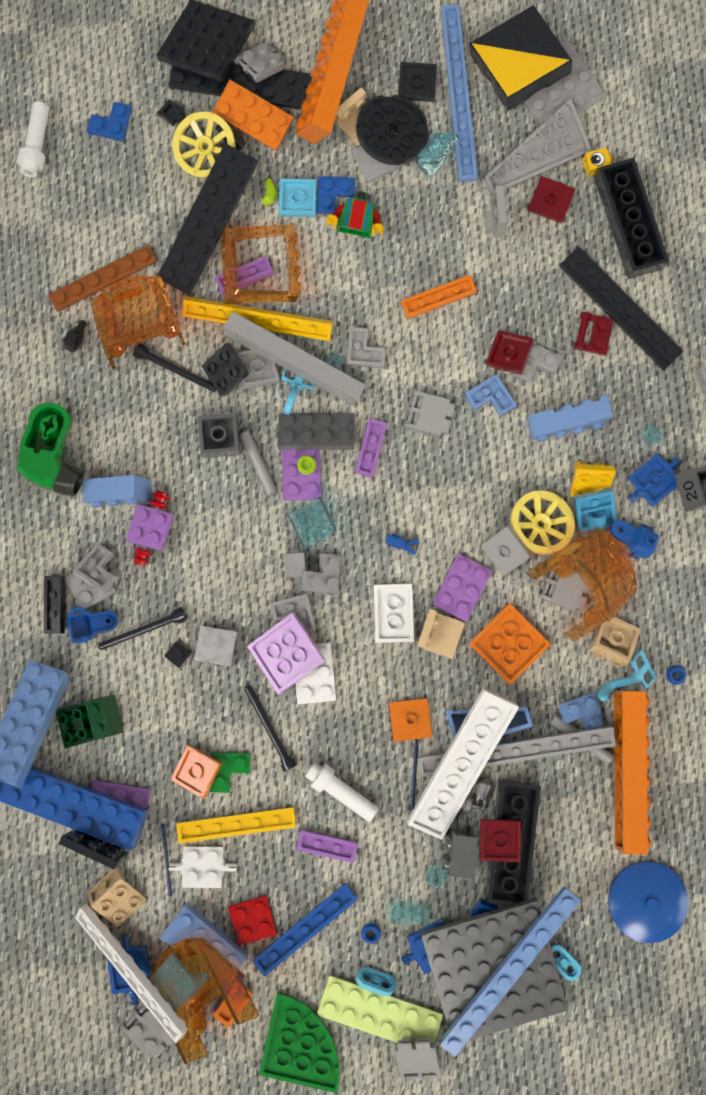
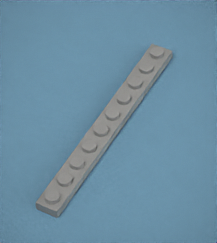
M609 725L498 743L485 767L614 747L616 742L613 726ZM446 752L418 756L421 777L432 776Z

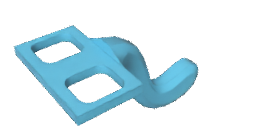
M284 368L281 380L288 382L291 385V390L283 411L284 414L289 415L298 392L303 388L313 391L315 385L303 384V378L296 375L294 380L286 378L284 376L286 369Z
M639 650L630 661L634 669L630 677L612 680L599 689L597 697L600 701H606L610 697L611 691L619 687L633 685L641 682L644 689L650 686L656 675L642 650ZM640 655L643 664L638 669L635 661ZM648 670L651 678L646 684L644 674Z

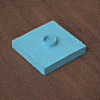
M280 178L279 217H316L317 179Z

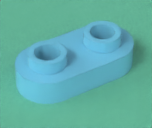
M551 944L552 953L559 951V956L554 957L557 971L569 981L577 980L581 975L579 963L563 946ZM573 966V971L567 972V967Z
M362 967L356 976V982L361 988L382 996H390L396 988V981L391 975L370 967Z

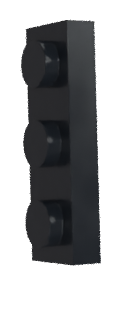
M44 576L43 634H65V576Z

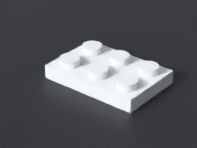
M412 584L374 585L375 643L414 642Z
M331 642L315 644L326 661L296 683L297 704L336 701Z

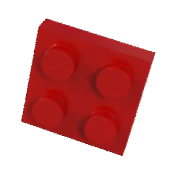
M267 895L228 906L238 946L277 935Z

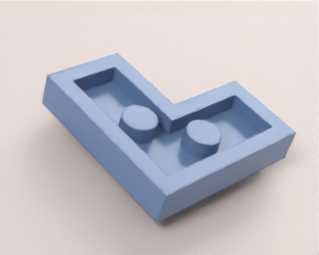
M497 374L464 395L474 411L491 402L500 417L517 407V404Z
M594 692L558 704L564 723L581 718L585 729L606 726Z

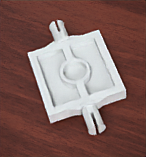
M184 846L181 863L169 862V866H177L169 867V871H181L182 888H222L224 872H236L237 868H229L237 867V863H225L223 847Z

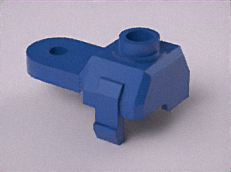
M617 520L609 525L611 536L628 545L630 552H632L630 554L631 557L637 560L639 558L647 559L654 553L659 535L653 532L651 527L645 524L635 527L623 520Z
M83 607L71 608L66 617L70 641L74 644H81L92 640L96 634L114 630L118 624L117 615L112 611L91 614ZM81 611L80 614L74 615V612Z

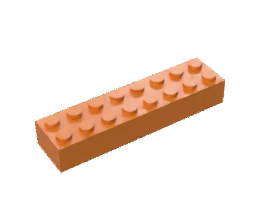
M334 0L330 6L331 15L325 23V27H327L326 32L320 40L322 45L315 58L317 63L312 69V80L306 89L307 97L301 106L302 114L296 123V135L314 145L331 134L369 0Z
M614 691V736L616 746H614L615 849L623 854L648 855V849L651 847V840L648 837L651 821L647 813V808H650V797L647 796V788L650 787V777L647 776V768L650 766L647 747L650 745V739L647 735L649 716L646 715V707H649V696L646 695V691Z

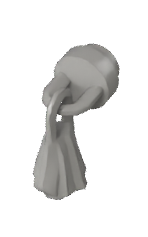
M488 779L480 780L476 784V802L472 803V798L467 796L460 809H463V812H469L472 807L478 812L484 811L488 796L493 788L491 782ZM479 800H483L482 806L479 805Z

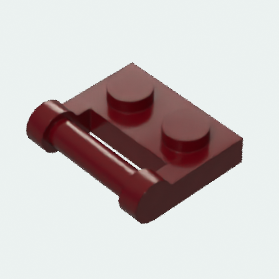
M581 312L577 342L574 343L573 349L606 356L614 319L593 315L589 312ZM588 321H591L593 326L589 345H586L584 340Z

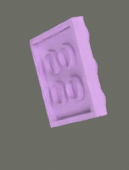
M295 613L289 614L247 646L277 694H282L326 661Z

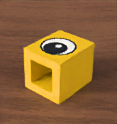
M607 147L585 153L582 162L587 177L594 176L599 167L613 164L612 155L608 153Z

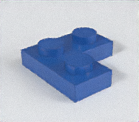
M114 102L109 118L91 114L87 133L123 142L132 106Z
M318 176L316 213L332 214L335 211L336 197L354 198L355 178Z

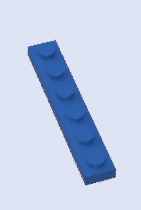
M344 883L255 956L252 962L265 977L357 901L358 898L349 886Z

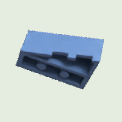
M137 475L83 480V502L91 504V507L94 508L102 507V504H107L108 506H119V504L134 505L136 503H150L149 501L152 500V480Z

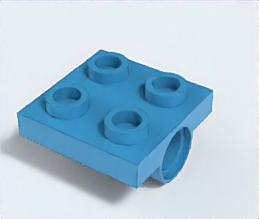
M611 487L574 496L576 523L579 532L590 530L593 533H602L607 530V525L616 521L614 491Z

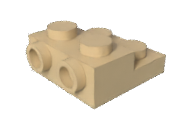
M605 613L598 631L594 635L589 651L593 652L594 657L598 659L606 658L611 660L613 666L625 667L631 661L641 629Z

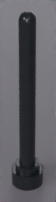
M138 343L135 347L133 357L139 360L147 359L212 392L217 391L211 382L150 353L145 345Z
M182 607L174 609V612L167 617L98 644V649H107L173 622L179 624L186 622L187 618L183 615L184 610Z
M246 686L245 692L281 758L280 762L282 765L280 766L283 772H286L295 767L297 763L294 758L292 759L291 756H288L252 687Z

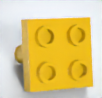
M580 461L576 462L570 487V497L610 488L616 473L615 466H608L601 462V465L599 462L594 465H588L584 461H582V464Z

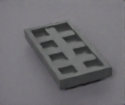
M281 413L279 414L278 450H354V413H290L289 415Z

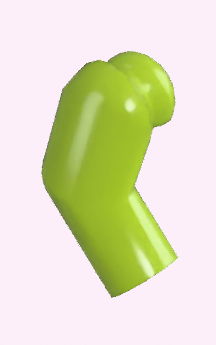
M272 179L264 181L267 192L261 199L264 206L272 205L278 197V192Z

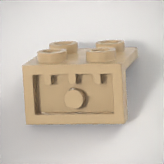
M362 88L357 90L338 107L334 121L357 147L361 145L356 135V121L361 108L366 104V92Z
M429 609L416 647L452 659L464 627V622Z
M119 867L112 869L87 893L90 906L116 927H119L146 901V897L125 881L123 872Z

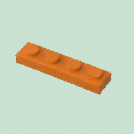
M467 275L401 300L400 304L408 320L477 293L471 276Z

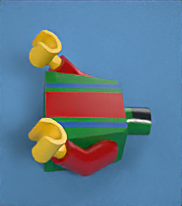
M357 192L356 200L347 199L346 203L341 204L332 215L327 216L325 226L332 224L333 229H336L337 226V232L372 238L375 233L381 234V237L383 236V225L378 211L373 209V203L366 202L368 194L365 192Z

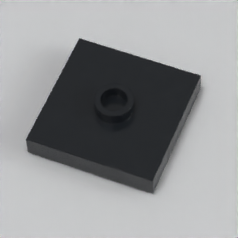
M400 62L398 96L407 98L410 101L434 102L437 64Z

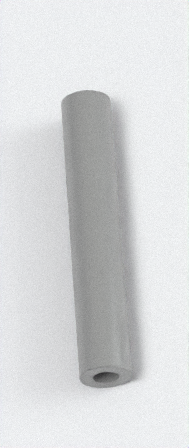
M250 431L241 433L239 436L267 497L277 493L278 491Z
M557 714L554 715L549 723L562 733L578 731L570 723H564L563 719ZM605 748L589 750V752L607 764L615 756Z

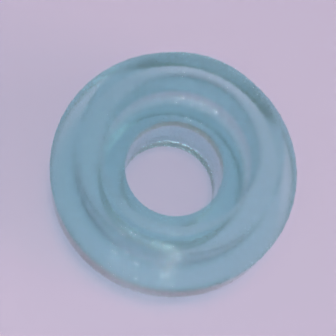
M433 867L428 870L426 881L431 887L438 888L445 883L446 876L441 868ZM433 874H438L439 880L434 881L432 879Z

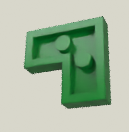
M211 752V757L220 761L222 765L211 785L210 792L230 793L231 773L250 774L251 753Z

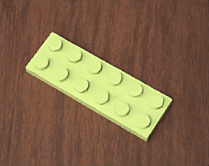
M330 974L317 1011V1015L396 1043H398V1040L412 1039L413 1044H415L416 1039L430 1038L431 1043H434L443 1017L441 1012L391 995L382 996L361 988L354 982Z

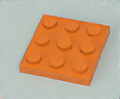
M510 603L469 643L508 685H511L551 645Z

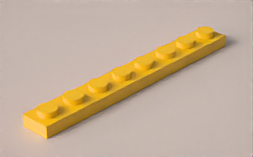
M186 296L183 299V317L225 324L232 312H235L267 331L326 341L331 339L333 321Z

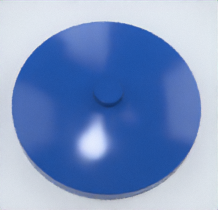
M640 861L628 865L616 875L609 889L608 906L613 921L625 935L639 942L657 943L673 936L683 925L688 912V895L683 882L670 868L653 861Z

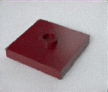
M541 176L528 211L562 224L575 188Z
M498 330L486 366L522 375L533 347L534 339Z
M480 819L479 860L520 862L521 820Z

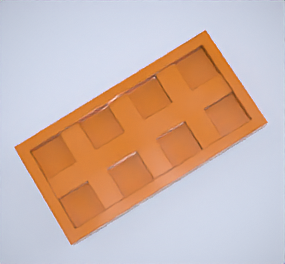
M231 80L227 83L212 113L220 116L229 125L277 151L294 120V117Z

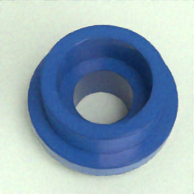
M674 665L668 668L666 678L671 684L679 685L685 681L686 672L681 666ZM675 671L679 673L677 679L673 677V672Z
M375 923L365 924L361 930L362 939L369 944L376 943L381 936L379 926ZM368 930H374V936H368Z

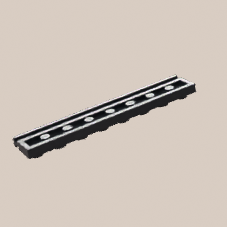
M579 246L559 264V267L611 319H614V322L662 371L684 352Z

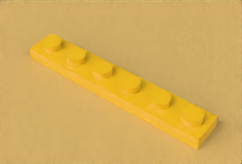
M294 807L177 822L178 843L296 828Z

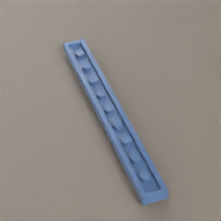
M459 4L441 6V20L458 182L477 181Z
M565 886L560 889L438 1041L440 1047L453 1056H457L581 902V899Z

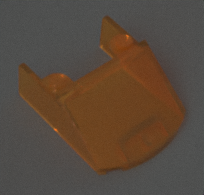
M146 274L120 280L101 289L102 294L93 299L92 296L89 298L101 344L113 370L117 369L114 358L122 356L126 351V347L160 335L166 338H174L178 335L182 346L186 344L160 274H156L157 278H147Z
M599 527L593 528L526 572L529 577L536 580L551 570L560 578H568L574 573H578L596 604L585 611L583 621L563 633L566 638L574 642L605 621L610 622L637 592L636 575L627 552L611 534Z
M204 937L185 939L170 946L156 960L153 965L154 970L151 976L147 978L153 986L157 987L160 995L165 1001L170 1003L173 1011L179 1018L183 1019L188 1028L182 1039L175 1043L185 1065L208 1055L200 1037L207 1028V1021L202 1010L221 995L237 1025L256 1019L259 1016L242 981L245 975Z

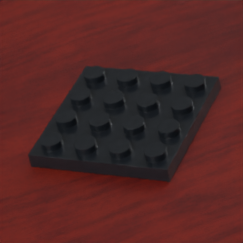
M190 0L158 51L157 58L159 61L222 82L254 29L255 22L253 19Z

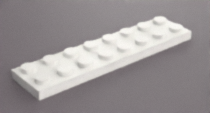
M482 688L408 817L407 824L441 840L443 839L517 712L519 706L516 703Z

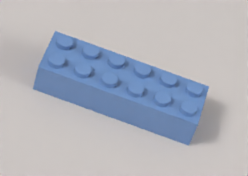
M29 660L0 723L1 782L22 788L71 679L65 671Z

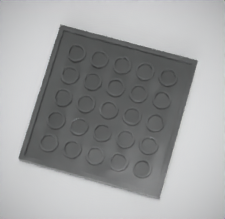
M537 898L420 932L448 1028H450L540 916L541 910ZM549 941L469 1040L568 1011Z

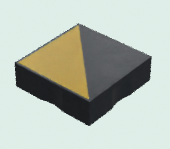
M534 5L470 42L471 57L483 76L490 81L495 94L507 111L526 101L539 90L549 87L571 74L572 59Z

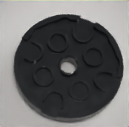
M380 95L370 99L361 108L356 121V135L361 147L373 159L388 165H404L417 159L424 151L429 139L428 121L422 110L407 98L393 95L392 97ZM389 127H394V128L397 130V132H396V133H393V132L389 133V129H388V128H389Z

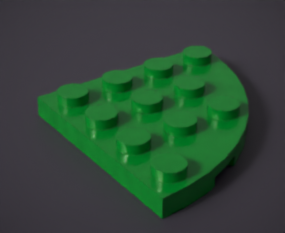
M277 991L259 1075L338 1093L339 1060L336 1046L328 1028L321 1018L305 1003L288 994Z

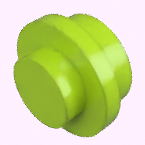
M311 456L301 457L297 463L299 472L304 475L312 474L316 469L315 459Z

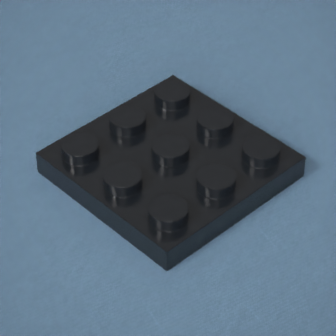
M74 829L61 836L58 843L112 869H115L124 862L129 854L124 848Z

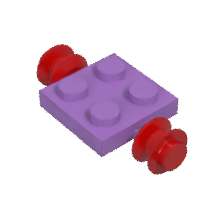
M157 490L156 493H152L155 498L149 502L153 508L137 504L125 540L141 547L134 549L136 556L131 557V559H134V564L145 566V563L149 564L147 557L152 556V554L146 550L148 548L163 552L174 518L173 514L160 511L161 509L168 508L165 505V501L170 500L167 497L168 493Z

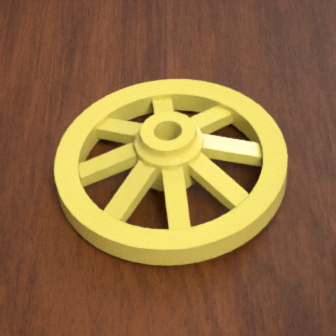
M210 112L193 113L182 120L175 130L172 143L173 153L180 167L192 176L207 178L211 169H200L206 157L211 167H213L215 163L213 153L219 154L222 149L215 145L227 137V144L235 148V138L230 126L220 116ZM208 120L205 136H203L199 129L197 121ZM215 122L223 128V131L211 139ZM190 125L198 137L197 140L183 135ZM181 141L195 146V149L182 154ZM200 154L194 168L185 162L186 159Z
M539 490L525 494L516 502L510 515V525L529 551L535 554L549 555L560 551L570 542L574 534L575 521L570 507L561 497L549 491ZM533 499L535 516L524 506L526 502ZM540 499L552 502L545 513H541ZM556 507L564 515V517L550 519L549 517ZM520 511L531 522H519ZM566 523L565 534L551 528L553 525ZM521 529H532L528 539L524 536ZM546 533L561 541L551 546ZM537 534L540 535L544 546L533 543Z

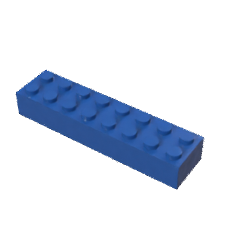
M33 765L22 788L0 781V802L129 851L136 847L149 812L148 808L98 791Z

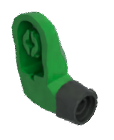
M50 402L38 404L29 414L28 424L19 445L16 469L29 482L43 489L74 497L80 490L84 472L61 461L64 453V443L70 429L71 418L66 409L59 404Z

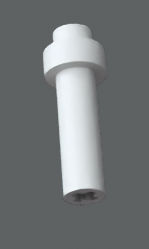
M39 101L34 102L32 105L25 147L19 149L17 163L21 166L20 172L27 177H36L38 171L43 170L45 155L41 151L50 108L47 104Z
M314 762L305 774V777L312 781L310 787L319 793L322 790L326 791L363 819L370 822L379 807L334 776L335 770L326 763L320 766Z

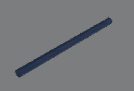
M415 739L410 810L414 809L419 739Z
M161 824L168 896H172L165 824Z

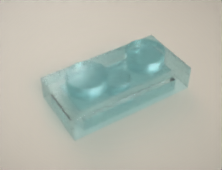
M389 901L387 922L427 926L429 905Z

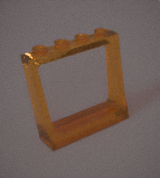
M293 224L224 229L221 237L224 304L297 301L302 285L297 280V277L300 276V266H296L299 250L295 249L298 234L294 233ZM284 236L289 291L240 290L237 284L235 241Z

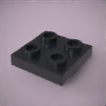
M225 343L202 365V368L221 397L226 396L250 374L231 343Z

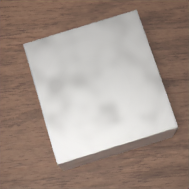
M200 625L194 660L232 666L231 662L238 632Z

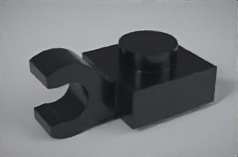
M170 99L157 112L159 117L171 126H174L176 123L180 124L186 118L183 116L184 110Z

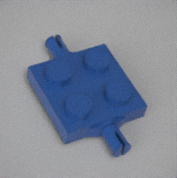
M658 453L627 478L636 490L628 497V500L634 503L642 497L651 507L656 505L677 487L674 469L682 463L679 460L680 458L676 457L668 463Z
M442 918L406 936L411 946V953L401 957L404 965L415 960L420 965L424 974L431 971L420 932L445 925Z
M129 934L121 935L122 948L127 954L131 955L134 963L140 970L144 971L147 979L153 985L147 945L130 946ZM107 958L112 994H129L130 1005H138L137 994Z

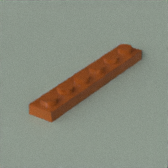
M146 245L48 294L56 311L59 312L157 263V260L149 245Z

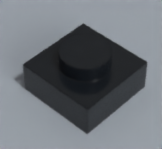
M176 641L164 657L180 668L191 655V652Z

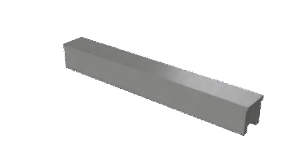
M232 312L223 327L225 336L352 406H355L366 387L362 382L235 312Z

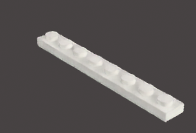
M87 904L81 906L75 917L76 920L173 1041L177 1043L188 1030L183 1019L177 1016L170 1003L164 1000L157 987L151 984L144 971L138 968L131 955L125 952L121 947V943L112 936L108 927L99 920L96 912Z

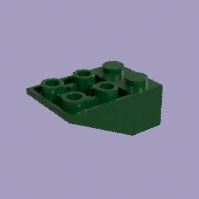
M115 695L97 698L56 710L64 749L124 733Z

